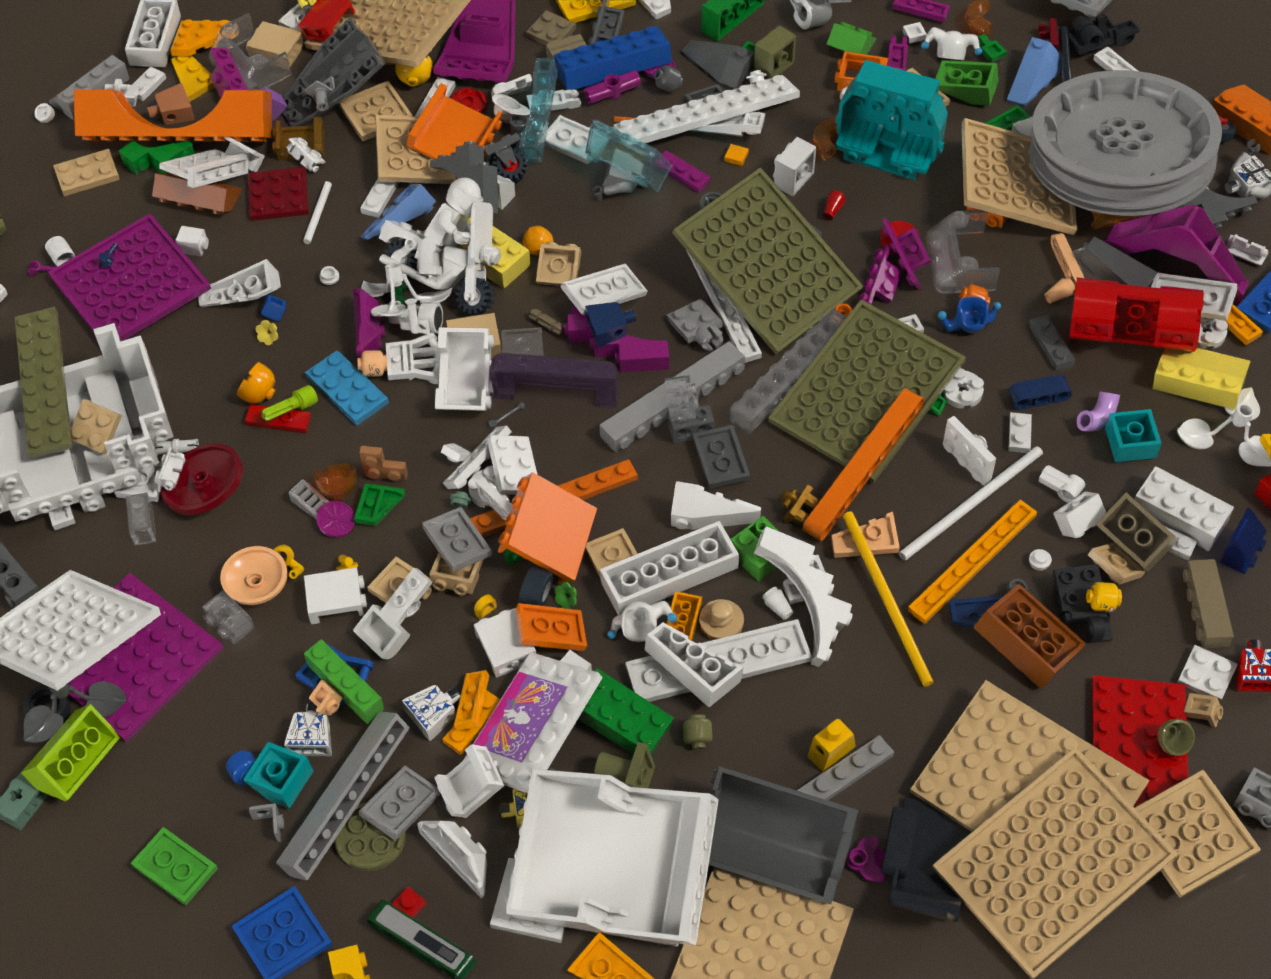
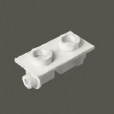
M300 137L289 138V141L292 143H289L286 147L288 153L297 160H300L303 156L301 164L310 172H317L319 169L317 165L326 163L321 158L319 152L307 146L308 143Z
M1237 234L1235 236L1230 235L1226 245L1232 255L1260 267L1269 253V250L1265 249L1266 246H1261L1254 242L1250 245L1247 239L1239 237Z
M169 447L167 454H163L161 471L157 470L155 483H158V492L161 491L162 487L166 490H172L176 487L180 476L178 472H181L185 463L184 454L172 453V447Z

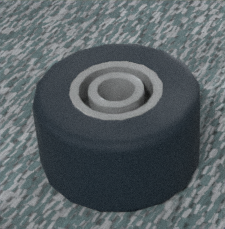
M531 567L523 580L519 593V603L544 606L551 591L553 574L536 567Z

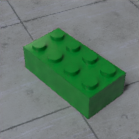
M597 668L595 672H598L603 678L578 719L632 755H634L638 742L645 743L652 756L670 730L674 717Z

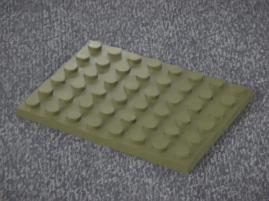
M761 167L672 231L677 240L776 355L836 309L837 305L845 303L863 288V285Z
M861 299L768 417V422L846 467L900 393L907 388L924 398V403L868 479L874 483L964 364L966 357Z

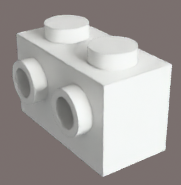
M1084 492L1053 514L1063 536L1079 538L1085 534L1086 530L1097 526L1096 523L1106 514V510L1098 493Z

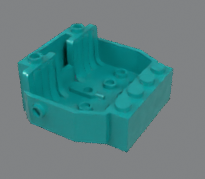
M865 60L860 72L848 85L840 101L839 112L835 119L837 135L839 136L836 142V149L844 152L843 160L916 180L919 173L926 174L930 165L936 160L938 153H942L945 144L943 140L948 112L941 95H938L940 80Z

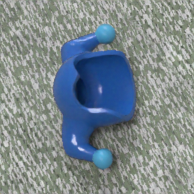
M974 296L965 297L959 301L955 317L948 320L946 312L940 311L938 318L941 319L942 327L946 332L962 329L968 333H976L981 331L986 325L994 322L1001 304L994 302L993 308L988 312V303L984 299Z

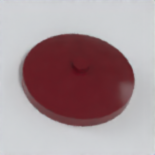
M207 444L196 447L184 454L185 463L181 472H178L180 476L176 487L172 490H166L162 487L161 495L168 507L179 514L196 515L210 511L225 502L238 488L243 477V463L236 451L227 445Z

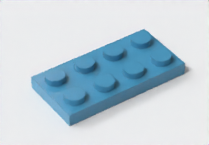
M338 350L305 372L306 378L356 426L389 403L388 398Z

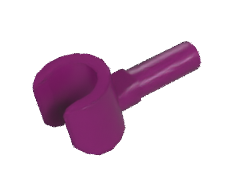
M33 260L28 265L30 267L28 274L35 276L39 271H51L56 267L44 266L38 261Z

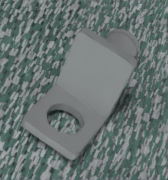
M330 76L322 83L315 81L305 89V93L316 98V108L319 111H325L329 107L327 95L335 89L334 77Z

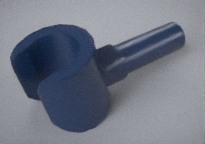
M113 243L106 253L101 252L99 254V259L102 260L100 261L101 265L105 267L112 265L113 258L111 254L117 248V244Z

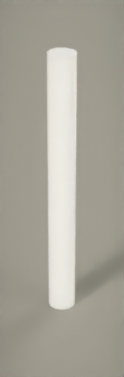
M328 181L323 185L303 239L305 244L311 243L332 186Z

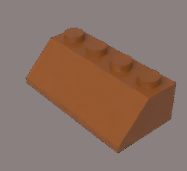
M170 172L155 173L152 196L159 198L160 202L170 203L171 201H176L178 206L188 207L189 204L194 205V209L206 211V208L212 209V213L224 215V212L232 211L242 192V187L214 182L191 188L187 186L188 179Z

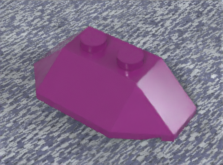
M353 288L357 357L361 358L363 351L378 350L382 346V337H385V326L381 325V321H384V316H372L371 310L379 306L378 301L363 289Z

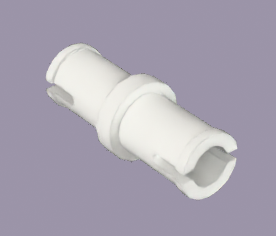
M178 438L173 439V441L154 443V446L158 448L156 449L157 455L167 454L169 447H172V453L176 454L186 453L196 448V446L192 445H199L198 439L179 440Z

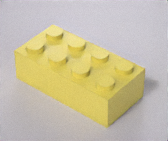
M493 226L492 245L500 249L501 258L493 266L483 264V266L486 268V277L504 289L530 266V254L527 248ZM470 243L457 244L456 247L468 249Z

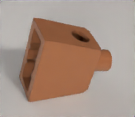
M182 83L155 94L157 105L147 107L150 119L162 116L163 122L166 125L195 120Z

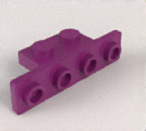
M226 47L211 48L210 53L216 63V67L211 74V81L215 85L219 97L222 98L225 90H248Z
M886 218L882 219L885 225L882 229L885 235L891 237L893 241L890 245L895 254H899L900 259H898V262L902 269H906L908 275H906L908 282L911 286L915 285L918 290L921 289L922 286L915 272L932 263L916 229L913 227L897 236L891 223Z
M888 244L875 252L873 256L874 262L868 270L870 274L863 285L864 291L859 297L858 303L862 299L871 304L874 295L887 304L892 301L902 271L887 261L891 246Z

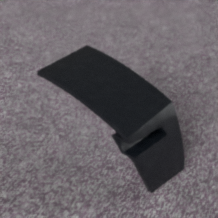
M905 797L903 808L894 806L881 867L882 874L891 876L888 905L901 910L958 922L961 899L937 874L932 866L965 839L970 831L922 800Z

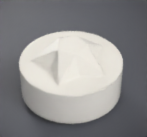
M43 103L37 106L34 114L41 123H48L54 118L55 111L50 105Z

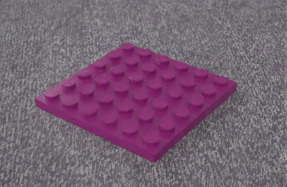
M151 213L48 272L51 279L93 332L96 328L114 323L121 341L128 339L212 289L210 283ZM115 243L117 248L111 254L113 258L112 265L110 267L101 265L100 261L102 260L99 259V254L101 252L106 253Z
M131 573L125 576L113 588L159 607L161 615L101 658L100 661L94 663L82 674L68 682L70 686H73L76 690L89 696L90 686L96 682H110L122 689L127 697L126 702L114 714L104 719L113 727L124 742L129 741L224 649L221 642ZM73 692L69 693L68 696L81 707L86 706L88 700L79 697Z

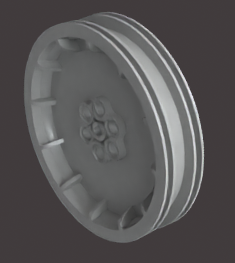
M1111 70L1094 72L1059 84L1040 100L1034 111L1032 121V138L1029 152L1030 163L1039 181L1049 191L1075 206L1098 213L1120 216L1156 214L1175 209L1190 202L1207 188L1216 170L1222 127L1219 116L1212 105L1198 92L1178 81L1140 71Z

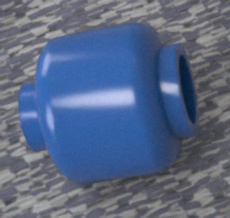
M246 750L238 751L230 756L226 763V770L236 784L248 785L243 779L256 761V758L251 752Z

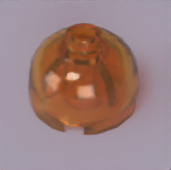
M348 463L326 466L327 470L321 472V468L314 472V480L319 492L336 501L345 499L346 495L350 494L357 484L356 466L353 465L351 468Z

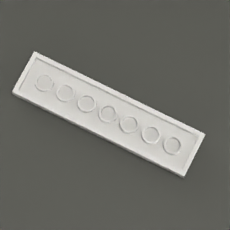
M798 619L702 643L707 646V650L716 655L720 653L727 657V661L735 665L736 663L742 665L744 669L741 679L812 660ZM652 656L625 662L633 691L649 702L691 692Z

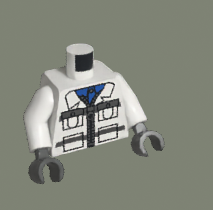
M1254 139L1248 141V150L1242 152L1230 169V177L1228 183L1225 184V190L1228 194L1237 192L1241 198L1255 196V198L1261 199L1271 194V172L1255 155L1250 156L1252 153L1260 151L1259 143L1256 147L1251 148L1255 143Z

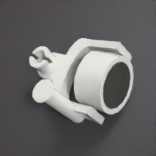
M413 298L405 301L408 308L405 309L404 313L397 316H388L390 323L400 324L402 330H411L415 334H438L439 327L442 328L443 310L440 302L418 305L416 304L417 299ZM395 301V305L401 304L400 301Z

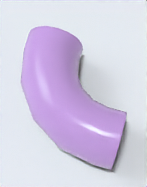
M1099 392L1098 400L1093 410H1085L1078 415L1077 427L1085 432L1102 429L1106 425L1109 413H1116L1120 395Z

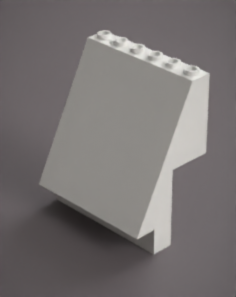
M532 769L531 777L528 780V796L523 808V823L519 828L520 839L518 848L515 851L514 871L510 877L511 888L506 899V914L523 920L600 932L678 947L679 944L696 946L719 799L709 793L629 787L611 775Z

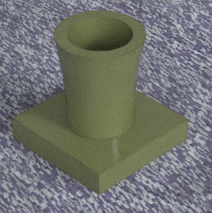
M638 742L632 760L601 752L596 762L595 774L611 775L629 787L649 788L655 764L647 744Z

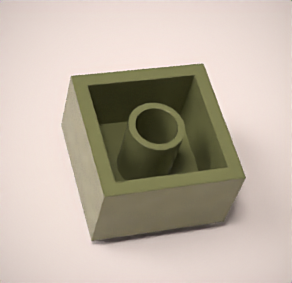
M779 25L774 30H771L762 40H759L755 44L754 71L761 70V72L766 73L767 76L764 79L767 80L780 75L794 64L796 35Z

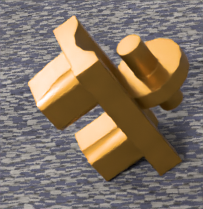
M807 485L798 497L796 496V489H792L791 492H782L780 496L783 501L782 507L787 509L788 506H791L782 520L786 524L792 520L801 526L809 516V514L800 509L803 505L811 511L819 501L810 493L813 489L810 485Z

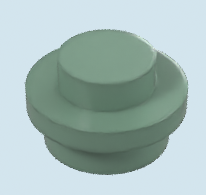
M456 491L455 494L450 495L451 505L456 508L462 507V509H466L471 503V498L465 492Z

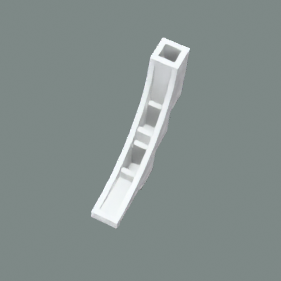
M765 527L760 534L754 554L768 560L783 571L804 598L811 615L814 630V649L811 665L819 668L824 661L828 662L832 653V649H829L831 642L835 641L838 631L840 632L845 625L848 626L853 615L850 613L852 605L830 596L834 588V584L831 583L834 575L812 567L816 555H813L815 546Z

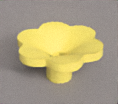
M263 320L260 325L256 326L258 341L264 342L269 346L278 339L277 327L274 323Z

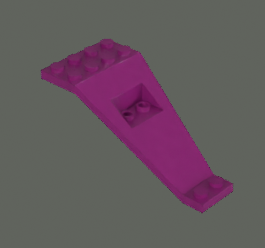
M471 0L456 18L444 50L434 65V74H438L441 77L456 76L459 79L473 78L477 81L506 82L514 68L515 0Z

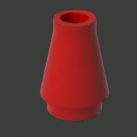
M833 190L827 195L823 212L824 218L833 220L834 216L845 204V195L842 192Z

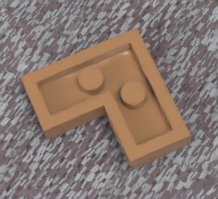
M361 446L359 453L365 477L390 479L392 481L407 480L406 462L385 460L382 448Z

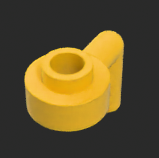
M279 545L273 549L280 555L281 552L286 553L287 558L283 559L286 567L289 566L292 569L289 572L290 578L295 579L303 573L304 567L294 560V552L289 546Z

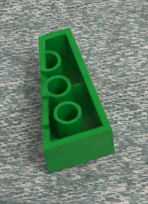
M710 0L702 4L701 32L718 42L764 5L765 0Z

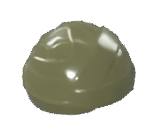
M1178 718L1164 722L1158 728L1157 738L1164 752L1173 756H1181L1188 753L1193 747L1195 733L1191 724Z

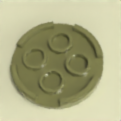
M365 802L358 804L334 840L338 855L348 866L361 871H375L390 865L397 859L405 845L406 831L395 841L359 816V810L367 803Z

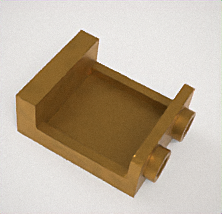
M314 117V125L282 127L280 120L276 121V128H273V137L276 139V142H273L272 145L273 152L277 153L279 161L296 160L288 153L286 147L289 143H292L289 141V138L298 137L304 139L308 143L307 146L319 152L321 158H324V127L322 117Z

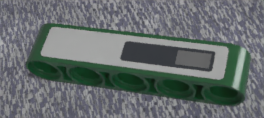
M380 900L366 919L367 923L375 930L452 979H466L477 964V960L468 952L385 900Z

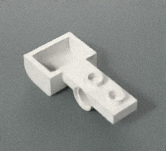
M413 568L384 607L373 604L353 631L382 659L392 658L410 637V634L400 624L406 617L412 616L417 612L421 605L420 598L433 582L419 569Z

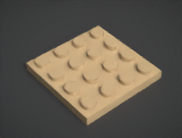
M376 115L378 181L452 184L456 177L448 170L430 168V160H433L432 158L406 146L408 134L419 117Z
M1204 770L1135 807L1145 820L1178 853L1177 857L1166 865L1161 872L1179 898L1261 851Z

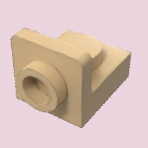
M1190 693L1184 713L1189 718L1208 720L1211 727H1216L1218 720L1222 719L1223 707L1220 706L1217 696Z

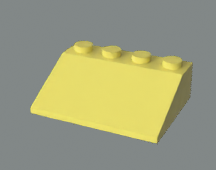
M1197 348L1195 352L1165 349L1155 372L1152 389L1236 410L1251 361Z

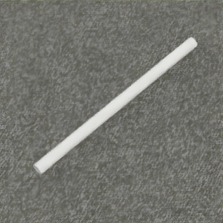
M1038 446L1034 447L899 552L901 559L904 561L909 559L1043 455L1041 448Z

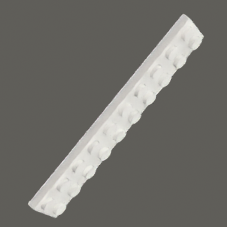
M776 75L767 80H759L750 85H742L733 90H725L723 93L708 95L706 98L691 100L689 103L674 105L672 108L657 110L654 113L640 115L631 120H623L613 125L614 132L628 148L799 98L800 91L783 75Z

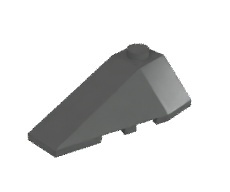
M690 40L681 50V54L693 64L702 67L704 73L713 76L715 82L731 90L739 88L754 69V52L740 46Z

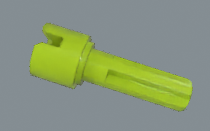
M310 385L295 390L292 393V397L261 411L262 418L269 421L296 408L304 410L318 402L317 394Z

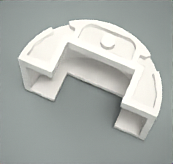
M439 327L438 349L440 351L439 388H436L435 410L487 411V408H491L490 393H494V380H491V373L495 372V360H491L494 335H490L489 329Z

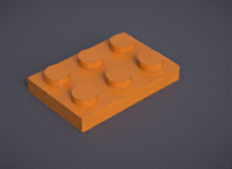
M518 603L516 614L522 645L585 651L587 641L581 610Z

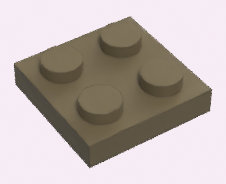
M546 10L526 31V37L546 46V44L552 41H558L570 36L576 30V23L569 22L567 19Z

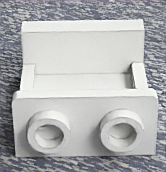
M357 567L304 576L307 610L311 624L320 623L319 616L355 610L359 612V616L364 615L363 607H367L365 594H361V589L365 588L363 575L359 576Z
M515 608L504 610L496 616L481 619L478 623L474 624L475 635L480 639L489 658L495 678L520 669L530 652L536 654L534 646L521 644Z
M473 744L465 749L468 757L447 775L438 774L434 777L438 785V791L442 794L446 809L451 816L467 818L504 787L487 747Z

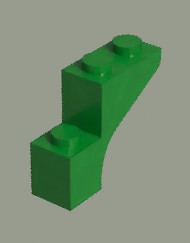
M132 141L119 150L122 163L136 175L151 165L160 173H169L159 169L160 163L195 154L192 143L189 141L152 148L141 146Z

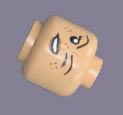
M380 350L363 351L361 358H357V368L362 370V374L365 377H381L384 372H387V356L383 355Z

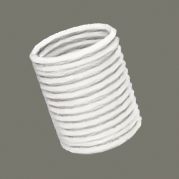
M61 236L50 238L45 244L46 251L57 267L75 257L72 249Z

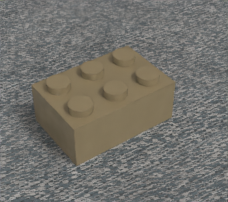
M1127 492L1096 523L1101 531L1147 572L1179 541L1173 533Z

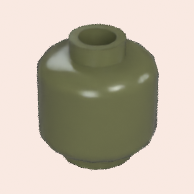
M705 715L688 716L687 720L682 723L683 741L685 744L692 746L693 750L705 749L706 744L712 742V722Z

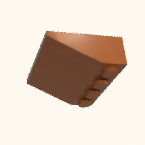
M1020 584L1016 585L986 610L973 627L1040 689L1046 686L1086 645L1083 640Z

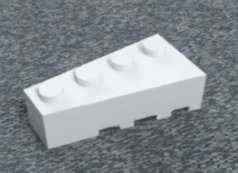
M664 622L647 634L645 651L708 707H711L741 682L744 669L742 665L738 663L735 665L727 661V657L720 653L716 655L707 650V646L700 642L695 643L689 640L687 635Z

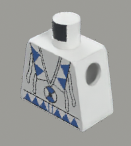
M433 685L405 698L402 702L405 712L425 737L431 741L455 719L456 714L452 704L460 700L461 696L454 687L443 694L437 685Z
M313 702L307 704L306 712L294 713L284 746L286 749L304 756H332L328 716L319 714L316 711L318 707Z

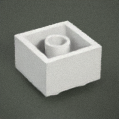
M796 137L792 143L789 142L782 154L776 156L773 178L775 185L781 191L794 196L814 174L816 146Z

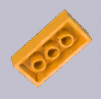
M675 591L671 609L677 616V620L674 623L667 620L666 623L687 635L691 641L693 640L700 614L702 597Z

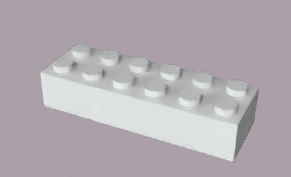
M718 521L600 569L601 584L619 615L633 602L641 601L650 605L674 595L675 591L682 592L738 569L739 553L722 524Z

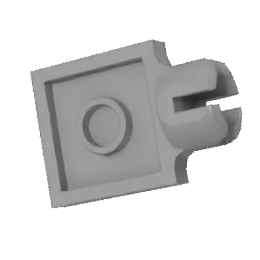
M702 299L667 314V321L687 343L696 341L707 351H713L709 343H712L716 349L722 344L723 334L719 330V328L723 327L722 320Z

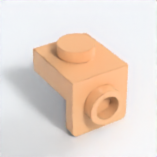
M321 680L309 697L318 707L316 711L324 715H332L339 708V703L344 698L326 680Z

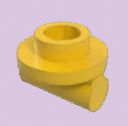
M345 555L338 557L341 565L336 567V570L358 567V563L353 562L352 558Z

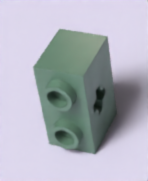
M20 772L10 782L9 788L5 793L0 796V820L21 831L49 794L37 790Z

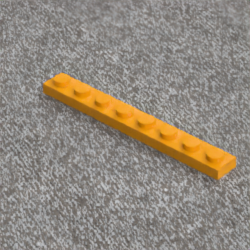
M1020 499L908 607V612L923 624H926L1036 517L1037 511Z

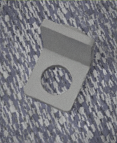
M276 803L249 807V813L253 820L273 817L274 835L277 842H280V829H284L283 814H279ZM262 810L268 811L266 813H256Z

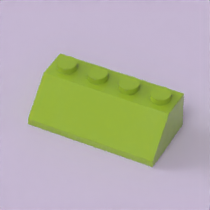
M88 704L72 713L24 768L21 774L37 790L67 801L119 740L120 736L91 704Z

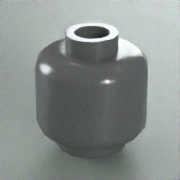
M668 65L657 69L654 75L656 86L671 93L678 90L683 82L681 72Z

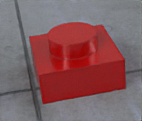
M409 886L392 903L393 906L412 918L427 905L426 901Z

